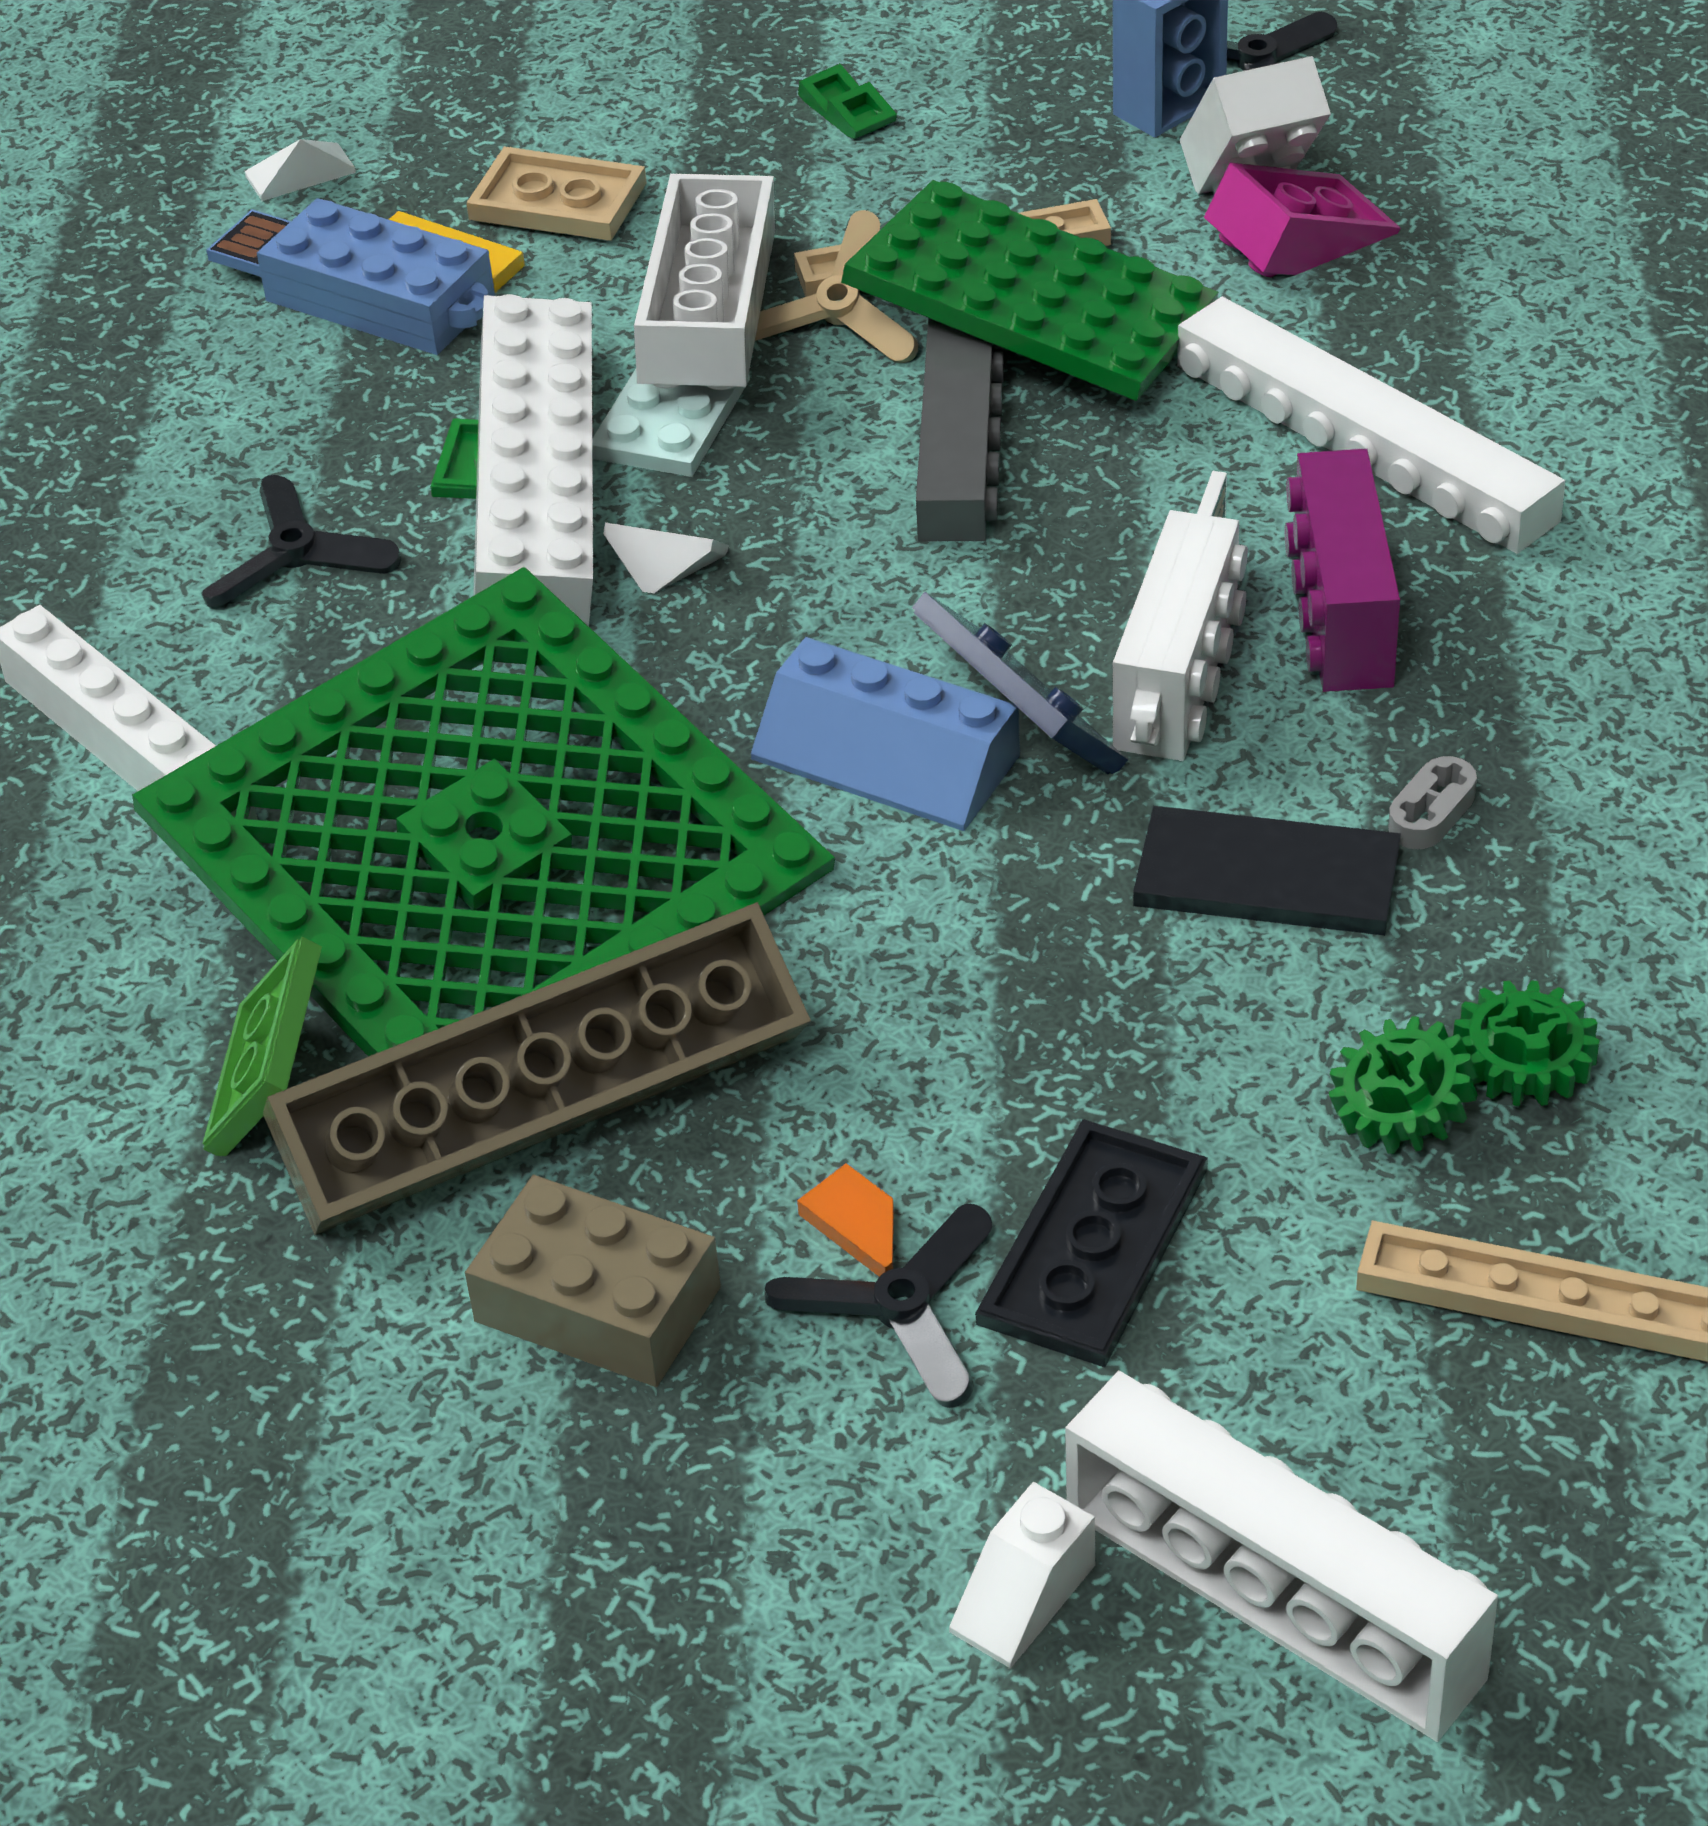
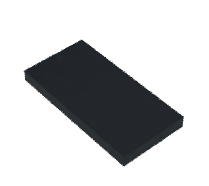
M1153 805L1133 890V906L1385 936L1400 850L1401 833Z
M1082 1119L975 1312L976 1325L1106 1367L1208 1170V1157Z

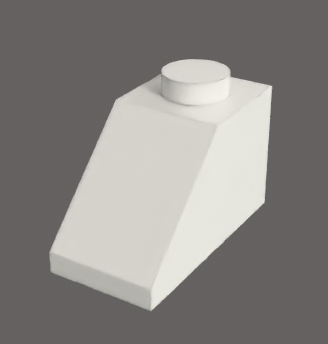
M1032 1482L990 1532L951 1621L949 1632L1011 1669L1094 1568L1095 1516L1039 1484Z

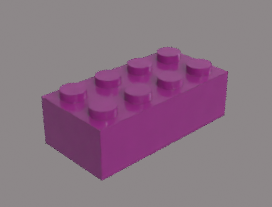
M1352 449L1297 453V476L1287 477L1286 481L1288 511L1295 512L1293 522L1285 523V549L1287 557H1297V559L1292 560L1291 566L1294 595L1304 594L1305 596L1299 598L1301 633H1312V636L1306 637L1308 671H1319L1323 692L1392 688L1395 682L1400 597L1368 450Z

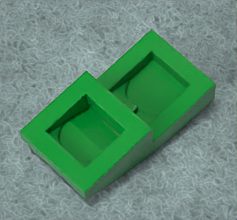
M840 63L799 81V97L850 138H859L896 121L897 113L870 82L859 86Z

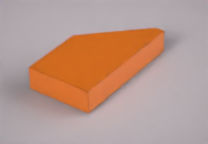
M847 1163L797 1200L798 1214L877 1276L880 1277L883 1273L893 1269V1198Z

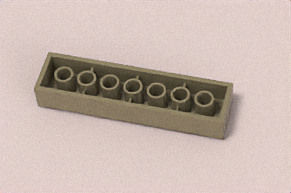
M756 902L268 1096L263 1115L314 1235H317L792 1040L802 1032L811 1020L760 906Z

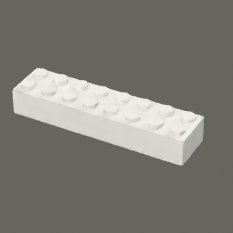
M512 294L502 296L484 295L480 354L474 595L520 568L525 567L589 626L593 585L591 302H579L569 298L549 300L522 298Z

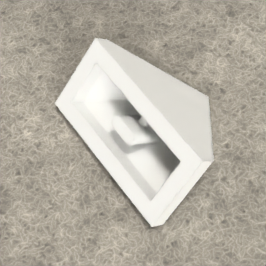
M300 139L246 170L245 176L261 201H265L356 173L354 165L338 143Z
M605 523L603 532L642 592L656 593L724 557L729 546L713 539Z

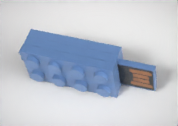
M316 198L292 221L252 209L206 250L209 261L260 276L262 278L265 298L268 302L438 355L465 328L477 325V320L483 317L484 295L495 296L489 251L487 249Z

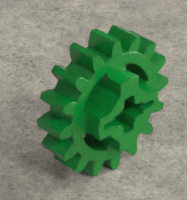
M1510 980L1503 981L1502 994L1499 995L1494 994L1485 987L1480 989L1478 1004L1467 1001L1462 1004L1461 1018L1455 1020L1453 1036L1460 1035L1467 1053L1471 1055L1478 1075L1476 1079L1472 1080L1473 1084L1482 1081L1487 1082L1486 1097L1491 1099L1498 1096L1502 1091L1511 1093L1512 1104L1515 1106L1521 1105L1525 1095H1534L1541 1106L1548 1105L1549 1093L1554 1090L1567 1099L1572 1097L1574 1082L1587 1084L1590 1081L1591 1068L1597 1064L1600 1039L1596 1038L1598 1023L1594 1018H1584L1585 1003L1580 1000L1566 1005L1563 1003L1564 989L1557 987L1548 995L1540 993L1538 981L1534 980L1530 981L1526 991H1517L1515 985Z
M1412 1016L1407 1023L1406 1029L1397 1030L1392 1019L1384 1020V1034L1375 1037L1371 1032L1364 1029L1359 1033L1363 1043L1359 1050L1350 1047L1342 1048L1340 1053L1346 1067L1331 1069L1330 1076L1335 1089L1329 1091V1096L1345 1132L1348 1135L1357 1132L1364 1147L1370 1148L1381 1138L1388 1154H1394L1400 1142L1405 1140L1410 1141L1415 1151H1420L1423 1149V1136L1432 1133L1436 1138L1443 1141L1448 1138L1444 1127L1448 1120L1460 1123L1466 1121L1467 1115L1462 1102H1472L1477 1099L1478 1095L1472 1080L1478 1077L1477 1071L1460 1035L1457 1034L1449 1037L1443 1023L1437 1021L1427 1031H1424L1419 1017Z

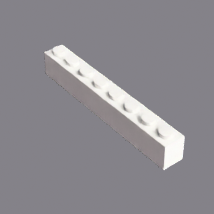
M1220 297L1178 325V337L1180 338L1178 344V366L1186 374L1193 378H1200L1222 390L1230 399L1240 400L1262 412L1270 421L1282 423L1300 433L1315 446H1323L1330 451L1367 449L1372 473L1375 476L1390 483L1398 492L1410 494L1435 508L1443 517L1453 518L1477 531L1488 542L1498 543L1518 554L1561 522L1565 489L1564 479L1225 297Z

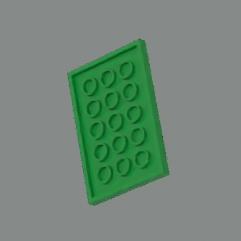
M932 180L845 263L841 280L843 284L1135 401L1141 397L1178 353L1180 339L1178 337V325L1216 301L1219 293L1216 290L1203 286L1196 278L1185 275L1177 276L1154 267L1153 263L1145 258L1126 256L1106 248L1099 240L1087 237L1080 238L1058 229L1054 223L1048 220L1029 218L1011 211L1002 202L983 200L963 192L956 184L937 182L935 180Z

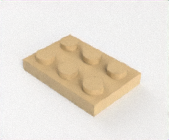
M504 146L467 201L469 220L612 241L647 184L645 166Z

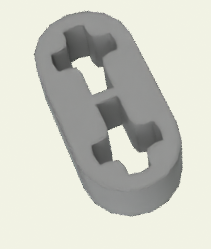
M1443 756L1430 760L1393 800L1389 810V832L1401 833L1400 845L1406 848L1425 849L1436 845L1472 805L1476 794V770L1467 761L1453 756ZM1438 786H1446L1441 793L1437 792ZM1424 812L1428 813V820L1420 818Z

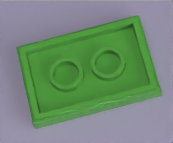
M301 937L300 940L297 939L239 1004L202 1143L204 1144L203 1150L216 1156H227L264 1116L263 1110L267 1097L287 1089L322 946L304 937Z

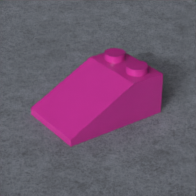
M1231 162L1204 215V218L1220 232L1219 238L1222 242L1241 251L1249 259L1248 265L1251 269L1270 278L1277 274H1300L1398 234L1401 229L1340 174Z

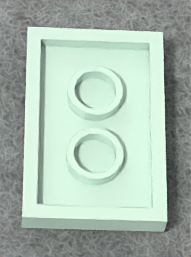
M635 369L592 438V459L693 477L745 387L735 386L727 390H715L708 386L680 385L675 388L664 389L653 384H637Z

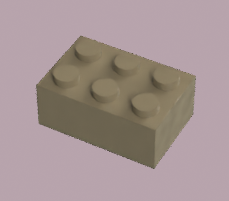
M536 1175L531 1176L465 1271L474 1322L654 1387H658L721 1287L714 1236Z

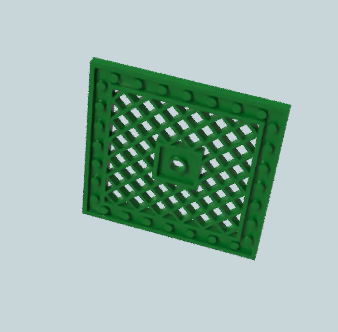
M525 567L520 568L132 794L134 811L277 961L301 937L322 946L310 996L368 1057L461 1020L439 1018L441 1003L475 1006V1015L485 1011L486 1007H495L758 902L763 915H766L833 871L835 857ZM495 662L525 664V675L493 672ZM483 663L482 671L472 670ZM537 666L549 677L536 676ZM447 690L479 693L477 703L446 701ZM435 692L434 699H423ZM490 694L520 696V707L488 704ZM532 698L564 700L563 711L531 708ZM576 702L586 713L573 712L574 703ZM399 719L430 721L429 732L398 730ZM387 720L386 728H375ZM442 722L473 725L472 736L440 733ZM488 726L516 729L515 740L483 737L484 728ZM527 730L559 733L558 744L526 741ZM570 734L602 737L601 748L569 745ZM613 738H614L625 750H621V749H611V748H612V740H613ZM350 748L381 750L380 762L349 759ZM337 750L336 758L326 757ZM393 752L425 754L423 766L392 763ZM436 756L468 758L467 769L435 767ZM480 759L491 760L478 768ZM498 761L511 762L510 773ZM522 764L555 766L554 776L521 774ZM565 767L598 770L597 781L564 778ZM608 771L641 773L640 785L607 782ZM651 775L664 787L650 786ZM301 777L332 780L330 792L299 789ZM287 780L286 788L275 787ZM344 781L374 783V795L342 793ZM387 786L419 787L418 798L386 797ZM431 789L442 790L434 796L430 797ZM536 798L550 799L549 811ZM561 800L594 803L592 815L559 812ZM604 804L637 807L636 819L603 816ZM251 807L281 809L280 820L275 822L249 819ZM647 808L681 811L680 823L646 820ZM236 810V815L234 817L231 814V812ZM294 811L326 813L324 824L320 826L292 823ZM690 813L695 815L704 825L689 824ZM338 815L370 817L368 829L336 827ZM382 819L396 820L397 832L380 831ZM479 827H490L500 833L492 840L474 839L469 835L472 830ZM572 835L589 837L588 849L572 848ZM600 838L633 841L632 853L598 850ZM643 842L677 845L676 857L642 854ZM260 843L275 844L273 855L271 856ZM288 845L319 848L317 860L285 858ZM687 846L721 849L720 861L685 858ZM332 849L363 852L361 864L330 862ZM730 850L737 855L731 861H729ZM376 853L408 856L406 868L374 866ZM421 857L433 871L418 870L419 858ZM551 868L585 871L583 884L550 881ZM540 870L539 880L525 879ZM595 872L629 875L628 887L594 885ZM639 876L673 879L672 892L638 889ZM683 880L698 881L682 892ZM296 881L313 882L311 894L309 895ZM325 884L357 886L355 900L323 897ZM369 889L402 890L400 904L367 901ZM414 891L446 894L445 907L412 905ZM458 896L472 910L456 909ZM502 899L536 902L534 915L500 913ZM491 900L489 911L476 910ZM546 904L580 906L579 919L545 917ZM595 907L625 910L623 923L590 921V909ZM635 911L650 912L634 923ZM334 920L351 922L349 935ZM363 923L396 926L394 939L361 937ZM408 927L441 930L439 943L406 941ZM452 932L485 933L484 947L452 945ZM497 935L530 937L529 951L495 948ZM541 940L575 941L574 955L540 952ZM586 943L601 944L585 954ZM373 960L390 961L388 975ZM402 963L435 965L433 980L400 977ZM447 967L480 969L478 984L445 981ZM492 971L526 973L524 988L490 985ZM537 974L551 976L535 987ZM411 1000L429 1002L427 1016Z

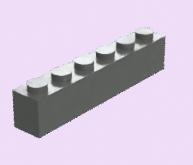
M928 318L916 490L918 542L986 541L987 521H998V488L988 486H999V452L990 451H1001V418L994 416H1002L1003 350L1005 348L931 318Z

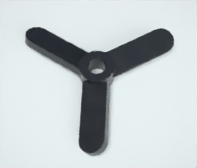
M1315 12L1266 35H1247L1241 38L1238 43L1227 40V58L1237 60L1239 68L1243 71L1277 64V62L1332 38L1337 29V21L1326 12Z
M268 475L262 479L259 492L271 530L269 534L270 547L206 587L202 591V597L208 607L223 605L282 567L296 568L307 564L380 574L391 573L400 565L401 553L397 545L391 540L313 531V528L304 521L294 484L283 476Z
M961 1205L903 1268H895L883 1273L876 1282L779 1277L766 1283L765 1303L777 1310L877 1316L884 1325L895 1330L934 1399L940 1405L947 1408L960 1406L969 1399L973 1392V1379L930 1307V1301L987 1239L992 1229L991 1217L985 1209L978 1205ZM899 1297H907V1298H909V1299H906V1300H896V1298H899Z

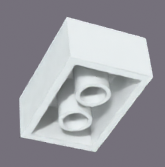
M1313 56L1213 78L1180 138L1197 194L1214 191L1215 194L1230 162L1287 169L1297 168L1331 115Z

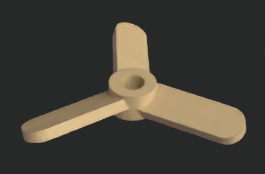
M860 210L850 217L831 277H828L819 285L816 294L760 311L755 341L825 319L833 325H847L894 362L906 363L915 358L918 352L917 339L860 296V290L841 283L845 263L880 230V221L874 213Z

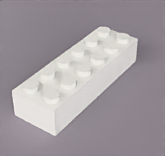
M670 174L634 323L637 384H653L664 389L675 388L680 385H701L715 390H727L735 386L746 387L775 234L774 176Z
M1119 1370L1065 1427L1067 1501L1095 1516L1096 1531L1434 1741L1438 1742L1488 1680L1498 1595L1487 1589L1484 1583L1475 1575L1464 1570L1451 1568L1424 1552L1409 1536L1401 1532L1387 1530L1357 1512L1355 1507L1345 1498L1337 1494L1323 1492L1296 1476L1281 1460L1271 1456L1264 1457L1232 1438L1230 1433L1220 1424L1211 1420L1200 1419L1173 1403L1159 1388L1150 1384H1141Z

